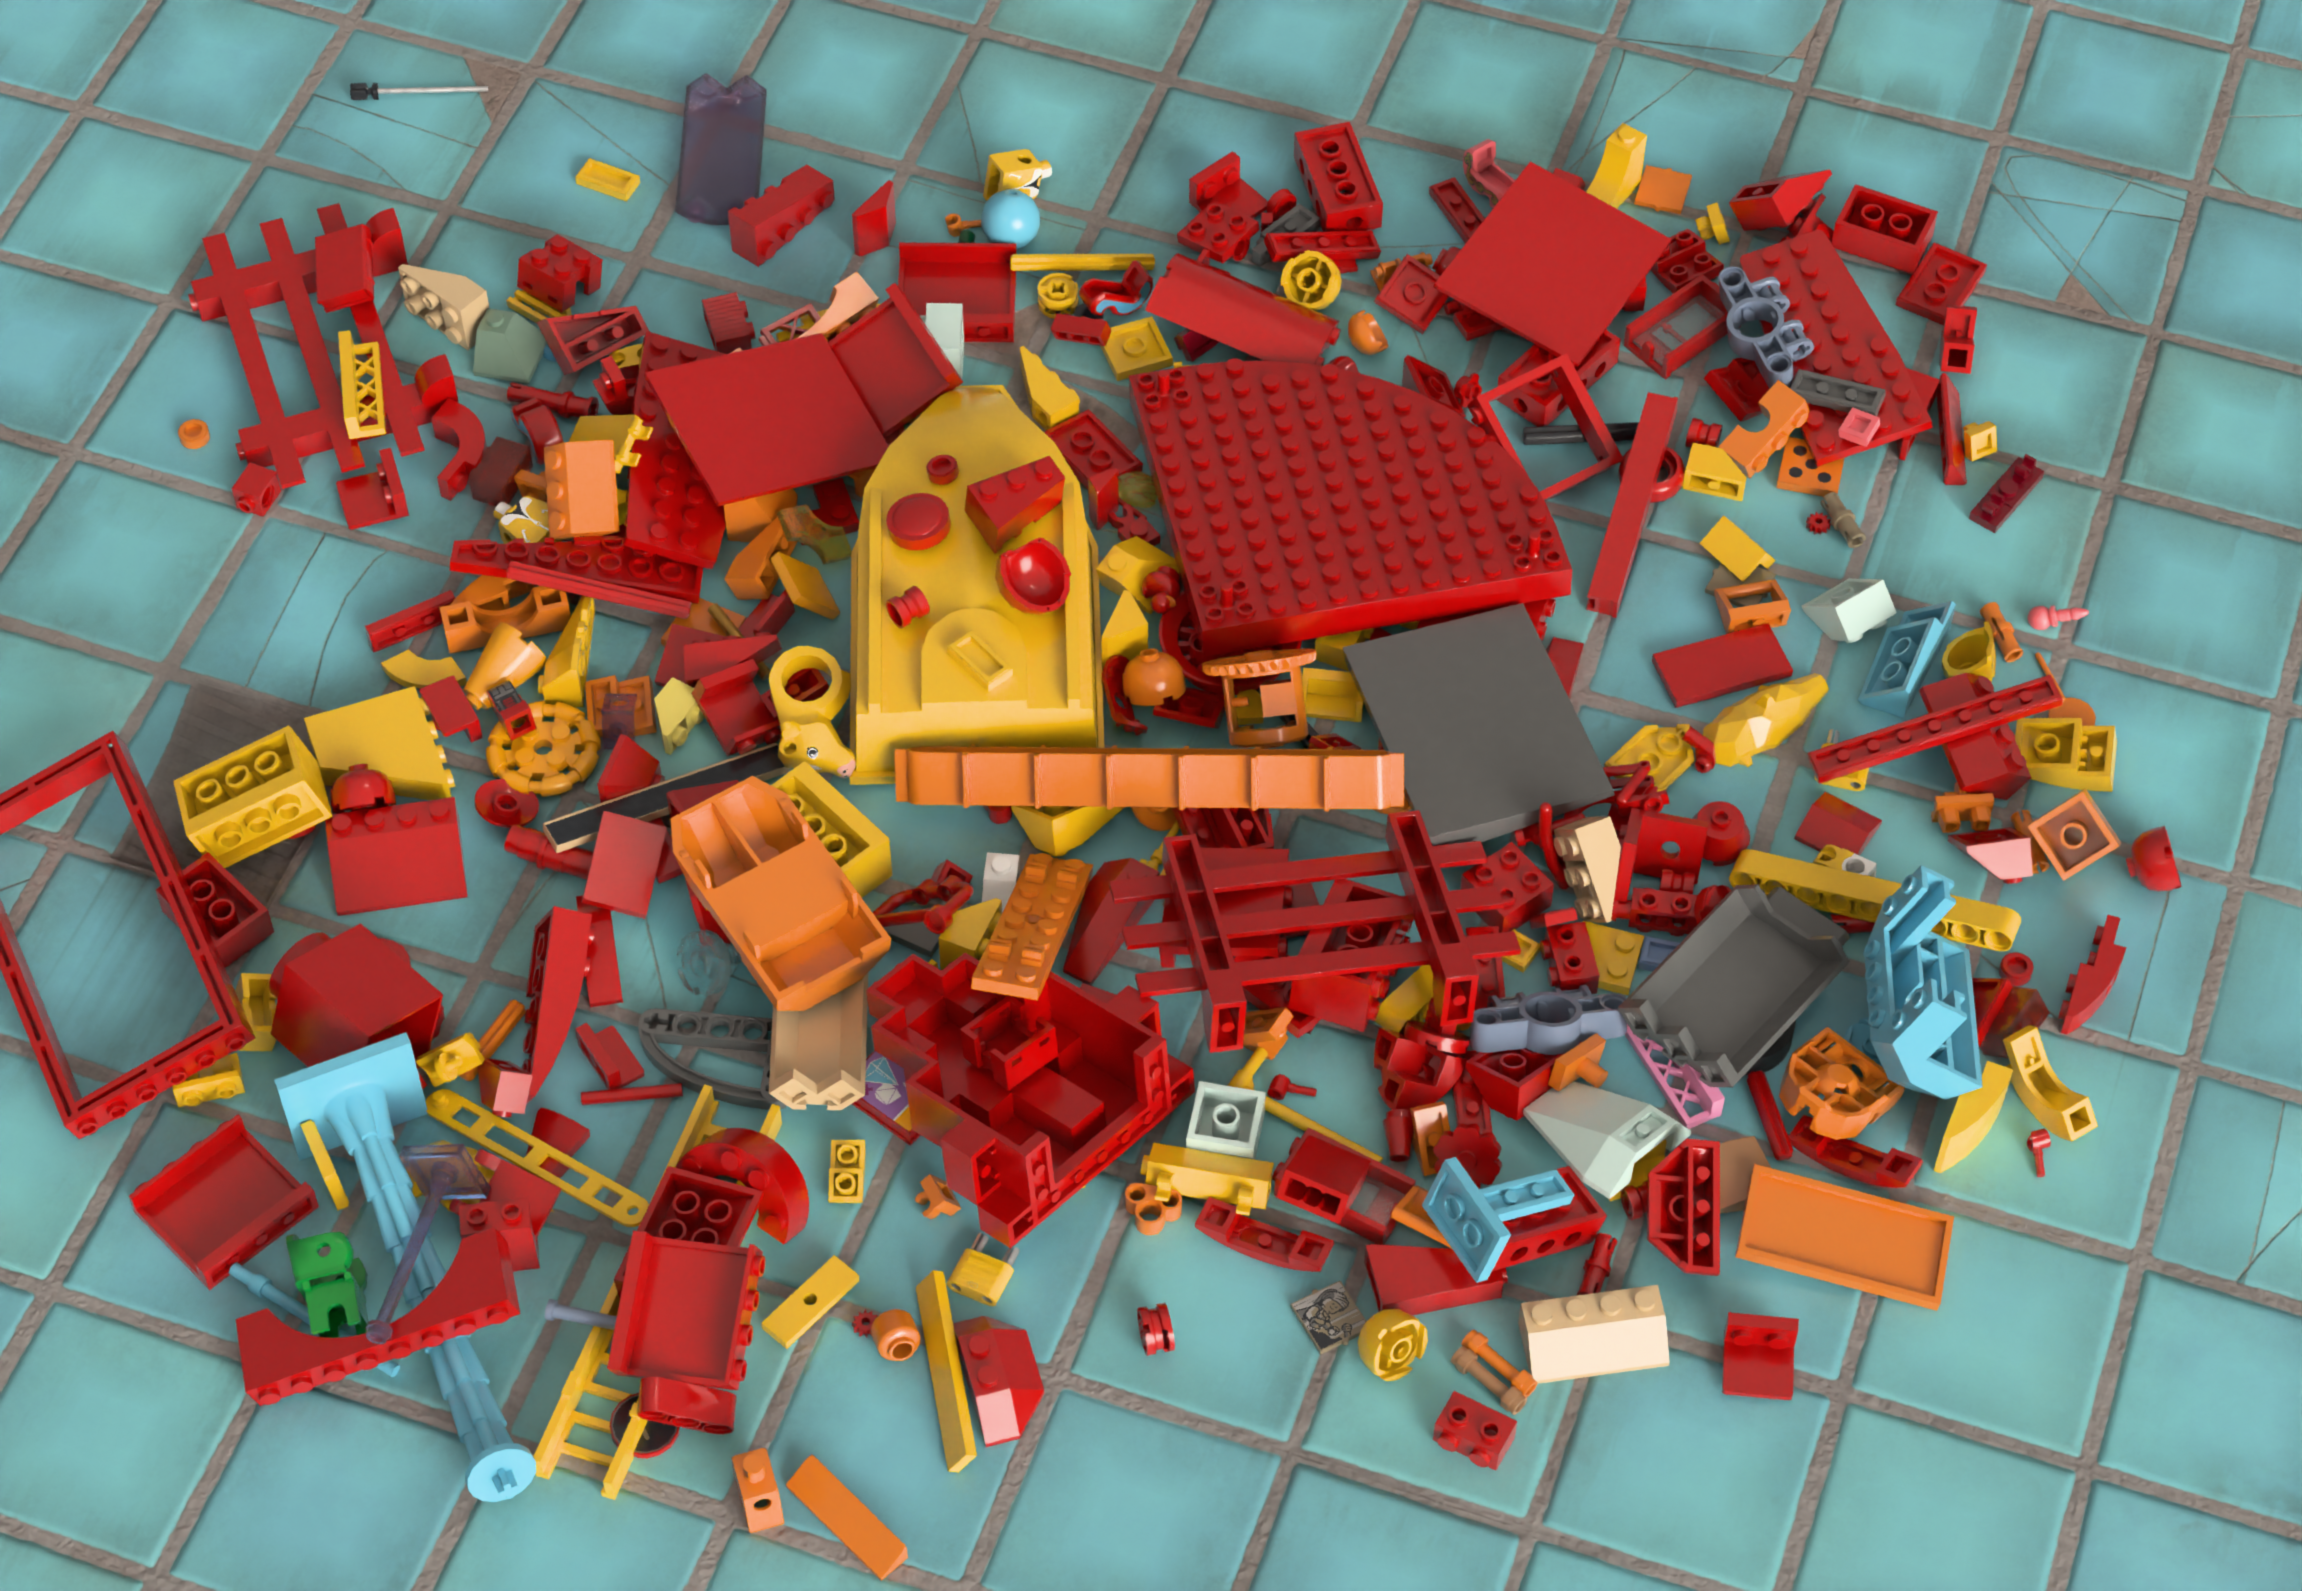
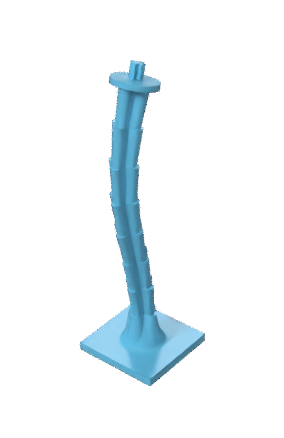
M405 1032L277 1078L274 1081L299 1161L313 1156L300 1124L309 1120L314 1121L327 1151L344 1145L348 1154L354 1156L366 1200L373 1205L386 1252L392 1255L405 1302L410 1304L413 1310L437 1287L446 1272L430 1240L433 1234L412 1193L411 1187L413 1183L392 1142L395 1139L393 1126L427 1114V1106L411 1043ZM471 1334L459 1335L443 1341L438 1346L423 1349L426 1354H430L443 1400L448 1401L460 1442L466 1445L470 1464L465 1472V1483L473 1497L479 1500L497 1502L511 1499L532 1482L536 1473V1461L530 1450L525 1446L514 1443L506 1430L507 1421L488 1387L490 1380L469 1340Z

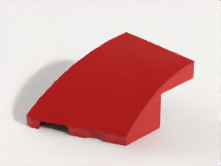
M1741 357L1735 358L1727 367L1710 370L1704 377V380L1740 422L1762 413L1758 402L1770 388L1754 360H1747Z

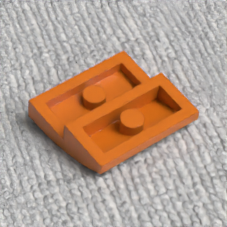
M612 675L585 682L587 718L592 721L600 737H619L620 734L630 737L657 732L653 682L649 675L618 682L616 676Z

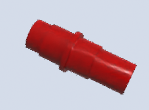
M513 824L510 828L504 844L506 852L535 863L539 869L548 868L562 874L567 873L587 880L593 852L576 846L556 853L544 832L530 827L525 828L517 824Z

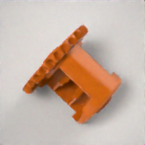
M1316 649L1254 651L1202 663L1203 672L1206 675H1221L1229 744L1235 748L1261 746V749H1268L1300 741L1308 736L1300 666L1315 661L1317 657ZM1290 672L1291 679L1266 681L1260 685L1263 718L1295 714L1296 720H1291L1283 726L1265 729H1254V724L1239 727L1237 707L1249 706V697L1235 698L1233 679Z

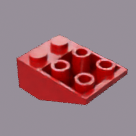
M1829 169L1786 175L1744 185L1731 199L1729 204L1744 231L1756 229L1762 231L1771 227L1785 228L1791 225L1795 220L1794 217L1809 205V200L1824 188V183L1830 178L1832 172Z

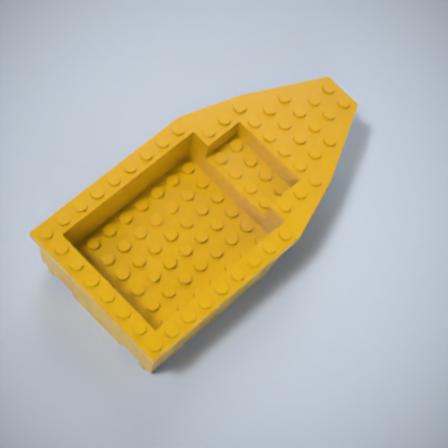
M1003 385L958 386L954 390L938 397L887 448L864 488L858 538L851 552L850 749L854 753L856 767L851 776H849L850 785L895 784V749H908L918 746L968 747L971 744H975V747H1040L1041 745H1046V747L1105 748L1099 576L1096 570L1099 565L1098 545L1085 519L1079 481L1055 442L1018 408ZM938 455L954 457L959 469L958 477L951 483L944 485L932 483L926 470L927 463L932 458ZM1050 456L1065 476L1062 502L1036 523L1032 521L1024 527L1022 534L1016 538H1010L1002 545V549L994 554L964 511L967 486ZM915 493H928L941 498L948 507L951 519V528L945 539L939 544L924 550H907L896 545L890 538L886 523L887 513L891 506L899 499ZM1041 537L1056 546L1066 559L1071 572L1070 591L1065 603L1057 610L1042 615L1025 614L1011 607L1000 594L995 579L996 563L1002 553L1011 549L1012 551L1016 550L1028 542ZM917 586L928 601L930 613L921 618H912L911 624L901 629L890 618L885 603L894 596L901 597L908 588ZM971 629L1013 668V676L989 692L947 654V646Z

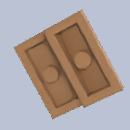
M1755 1136L1720 1143V1214L1744 1210L1751 1170L1754 1164L1771 1168Z

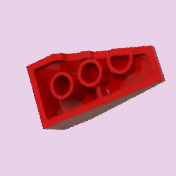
M1133 858L1103 863L1090 880L1085 891L1063 966L1064 973L1092 986L1123 944L1122 927L1137 925L1154 902V900L1114 904L1109 881L1160 876L1159 871Z
M1527 1048L1490 1053L1479 1052L1466 1061L1465 1067L1489 1107L1508 1118L1518 1121L1524 1117V1108L1552 1088L1548 1085L1555 1060L1563 1054H1540Z

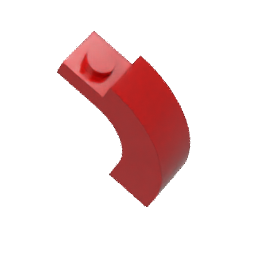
M612 355L600 360L602 373H599L598 379L592 381L593 385L612 415H631L637 377L625 379Z
M448 398L431 420L435 438L458 449L453 459L437 476L441 497L452 501L458 492L464 490L468 481L479 485L486 473L489 455L484 429L478 417L466 406Z

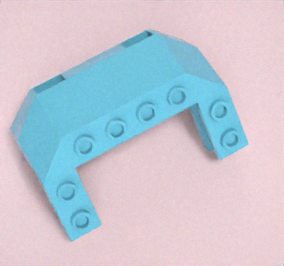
M1920 865L1912 875L1906 876L1901 887L1883 902L1863 951L1867 983L1866 1000L1869 1011L1868 1024L1870 1026L1871 1043L1890 1081L1904 1088L1947 1100L1983 1087L1969 949L1931 931L1956 904V899L1950 896V890L1954 887V881Z

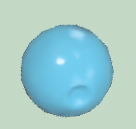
M1006 189L992 195L986 201L981 214V227L991 243H1016V249L1025 247L1036 237L1041 222L1040 210L1032 197L1016 189Z

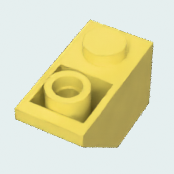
M673 677L654 698L664 750L669 755L673 753L677 746H682L685 743L691 729L696 724H700L704 719L702 711L691 694L694 688Z

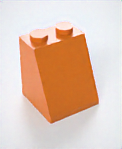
M788 489L724 505L728 541L751 542L784 510H790L792 515H795L798 501L797 493L794 489Z

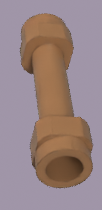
M1461 1346L1454 1353L1450 1361L1456 1366L1455 1368L1463 1375L1469 1372L1500 1398V1406L1507 1412L1510 1411L1513 1415L1520 1412L1527 1402V1398L1522 1395V1392L1515 1386L1508 1388L1477 1362V1354L1471 1349Z

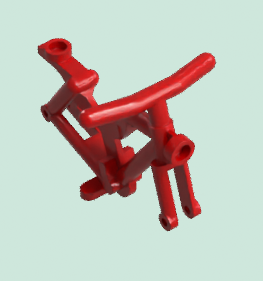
M1648 760L1640 761L1637 764L1603 767L1612 788H1622V790L1614 791V796L1566 812L1562 819L1552 822V806L1548 802L1542 803L1539 806V822L1514 831L1518 847L1525 846L1526 842L1530 841L1538 845L1543 850L1545 862L1559 888L1563 890L1568 889L1570 886L1565 879L1564 868L1558 859L1552 836L1555 835L1554 829L1586 818L1582 813L1584 810L1602 803L1615 804L1621 816H1628L1631 808L1660 812L1663 805L1670 804L1667 790L1645 794L1648 788L1653 787L1655 784L1653 776L1647 775L1651 770ZM1633 774L1627 778L1610 779L1611 776Z

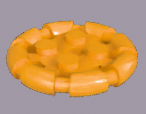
M545 701L528 703L537 729L512 741L500 721H498L488 737L490 746L486 748L487 764L494 777L505 779L512 789L520 793L529 794V791H533L535 794H541L542 797H548L567 792L578 781L583 782L587 779L599 760L597 751L601 749L600 735L592 721L585 719V713L572 705L562 702H556V705L546 704ZM545 717H555L554 722H544ZM518 718L510 722L512 728L517 727L521 723L523 725L526 719ZM574 728L578 729V731H576L575 733H570V731ZM502 747H511V750H504ZM541 747L552 749L548 754L540 755L536 753ZM515 767H518V768H519V770H517V771L512 770V769L515 768ZM566 767L570 771L566 775L562 772L560 773V771L564 770Z

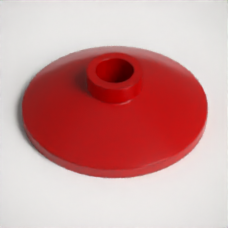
M505 779L488 781L481 785L475 794L474 804L479 815L489 823L499 827L511 828L513 824L525 826L531 823L538 814L539 801L533 791H529V794L520 793L512 789Z

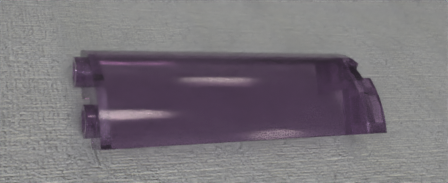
M705 73L686 86L675 212L687 218L690 222L709 225H729L728 210L734 207L741 209L744 207V201L750 197L759 198L767 90L748 75H745L726 88L709 74Z

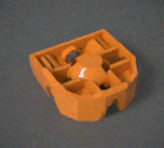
M1827 1026L1791 1054L1781 1081L1779 1097L1787 1112L1793 1116L1806 1106L1810 1107L1809 1113L1814 1116L1810 1129L1816 1134L1838 1140L1858 1136L1867 1126L1868 1122L1870 1124L1874 1123L1899 1101L1905 1088L1890 1081L1883 1067ZM1852 1064L1860 1068L1863 1077H1859L1854 1073ZM1837 1089L1841 1091L1843 1094L1834 1092V1090ZM1820 1094L1825 1096L1823 1100L1818 1097Z

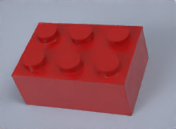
M1855 184L1835 222L1831 244L1834 248L1913 274L1933 237L1938 211Z
M209 852L182 870L225 968L274 933L268 909ZM159 886L155 891L162 912L179 927L163 888Z

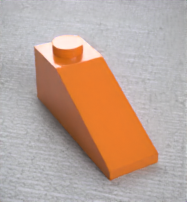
M784 510L733 560L724 580L738 600L768 599L779 579L771 558L777 552L790 556L803 532L790 510Z

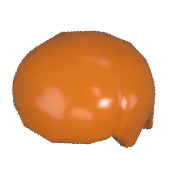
M1362 310L1349 319L1348 337L1352 346L1359 352L1366 355H1374L1387 349L1389 345L1371 313L1364 314L1365 310Z

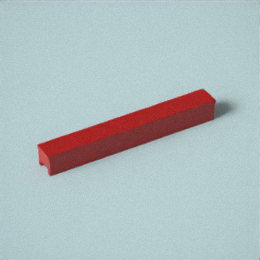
M1650 392L1647 394L1587 598H1589L1586 610L1610 615L1613 618L1617 617L1677 414L1678 397H1668Z

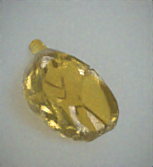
M1131 471L1118 477V494L1124 502L1140 508H1150L1155 504L1157 494L1151 475L1142 471Z

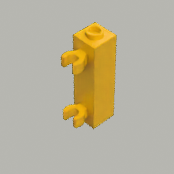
M1153 1143L1150 1155L1143 1156L1141 1175L1146 1176L1145 1184L1157 1186L1155 1200L1168 1202L1171 1189H1174L1182 1196L1206 1200L1211 1197L1225 1203L1237 1205V1214L1249 1216L1251 1207L1266 1210L1271 1192L1274 1163Z

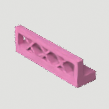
M1627 1025L1626 1038L1685 1127L1691 1129L1722 1115L1725 1097L1718 1087H1709L1699 1080L1702 1074L1688 1064L1682 1068L1670 1059L1668 1065L1654 1062L1650 1057L1652 1049L1662 1052L1664 1048L1652 1039L1643 1041L1634 1035ZM1668 1075L1683 1078L1686 1083L1684 1091L1671 1088L1667 1083ZM1685 1100L1699 1104L1704 1112L1689 1117L1683 1108Z

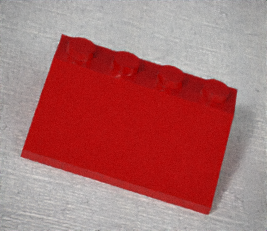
M455 797L332 814L333 817L325 820L337 916L468 897L460 819Z
M668 1166L637 1231H645L653 1237L740 1247L764 1193L757 1189ZM630 1246L613 1279L619 1298L621 1297Z

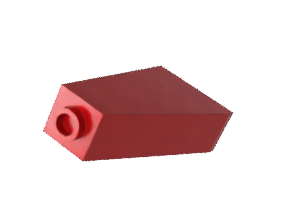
M1380 1244L1365 1246L1364 1264L1378 1312L1385 1309H1400L1413 1316L1502 1298L1503 1284L1508 1283L1506 1268L1492 1271L1487 1280L1476 1283L1453 1249Z

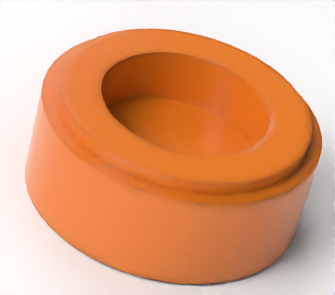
M188 420L178 429L180 442L186 448L198 449L205 446L210 440L208 426L202 420Z

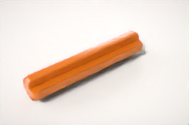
M515 999L510 1000L479 1039V1051L483 1057L491 1058L523 1017L526 1010L521 1002ZM478 1067L459 1075V1077L468 1082L472 1081L478 1074Z

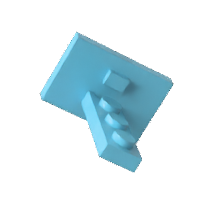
M1454 1157L1444 1160L1422 1206L1472 1278L1478 1283L1488 1279L1511 1236L1503 1221L1570 1204L1574 1193L1557 1170L1478 1189L1458 1159Z

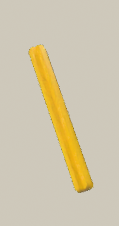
M1013 254L1010 257V268L1012 271L1127 270L1132 261L1137 260L1146 270H1153L1155 267L1154 254Z

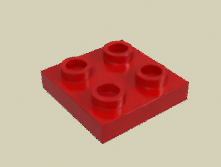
M1213 200L1177 233L1178 243L1199 253L1204 248L1210 250V258L1222 264L1229 258L1240 261L1249 250L1250 238L1260 230L1259 222Z

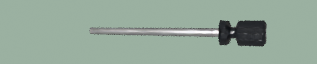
M366 83L350 84L352 100H367L369 95H372L374 100H378L379 94L488 92V86L378 88V83H373L372 87L368 88Z

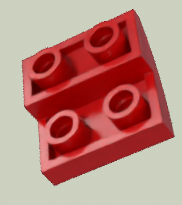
M1686 229L1669 237L1672 239L1671 243L1652 267L1651 271L1674 294L1701 274L1709 280L1719 276V273L1724 269V264L1706 251V241L1690 229Z

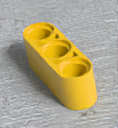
M1430 965L1421 966L1382 1001L1375 1020L1377 1024L1382 1028L1404 1034L1407 1021L1423 1022L1425 1020L1429 1003L1433 997V972Z

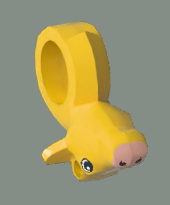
M797 646L785 651L774 662L769 674L771 699L779 719L782 734L778 748L779 759L789 769L795 768L806 761L818 773L827 772L840 778L851 776L856 767L854 753L841 742L831 723V720L849 698L851 690L850 673L841 670L836 659L824 649L812 646ZM802 669H819L831 677L832 682L829 690L822 697L814 701H798L791 698L785 692L788 679Z

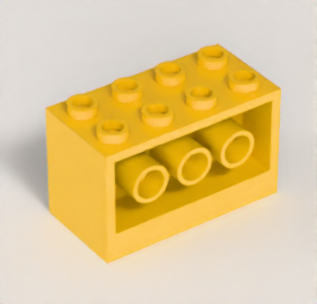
M289 725L173 781L186 836L202 855L209 852L224 868L333 817L319 764Z
M806 761L772 784V786L789 796L862 898L893 876L890 839Z

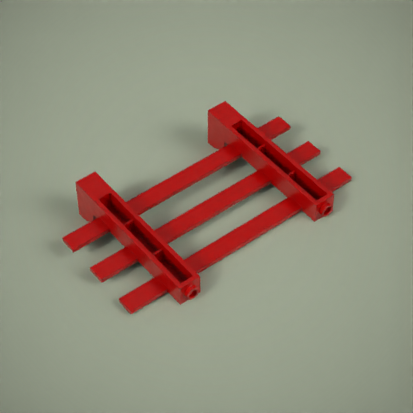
M339 203L317 209L324 234L348 228ZM394 208L375 214L366 223V226L370 228L372 233L373 277L399 271L398 267L402 264L408 265L401 227ZM282 218L259 223L271 261L244 268H236L225 232L202 238L213 276L191 281L193 293L188 294L193 312L199 310L202 322L227 316L261 424L238 430L241 442L235 443L240 461L246 460L247 465L253 463L262 467L274 465L281 487L284 489L306 483L298 458L334 449L341 472L344 473L366 467L358 442L393 433L401 457L425 451L417 426L432 423L431 418L448 398L458 402L454 376L446 354L426 361L417 370L414 383L403 386L373 300L350 306L362 344L378 342L386 434L349 439L344 420L343 397L308 294L317 292L315 249L294 254ZM280 301H285L320 406L318 409L288 417L284 416L250 309ZM373 353L366 354L368 360L373 356ZM367 395L360 403L369 406L375 398ZM369 416L361 423V427L376 425L378 420Z
M1420 810L1388 813L1385 838L1390 851L1207 870L1196 834L1163 838L1162 863L1166 875L1109 881L1114 904L1173 898L1179 921L1122 927V934L1127 950L1179 944L1187 945L1193 967L1135 974V980L1140 998L1200 991L1203 999V1022L1209 1053L1243 1049L1247 1000L1242 986L1430 965L1433 972L1434 1005L1439 1025L1472 1023L1479 973L1474 960L1521 954V948L1514 931L1465 937L1457 913L1502 909L1504 902L1497 885L1448 890L1441 868L1487 863L1485 851L1481 841L1432 846ZM1398 873L1406 895L1221 916L1214 893ZM1414 918L1422 942L1235 962L1228 939Z

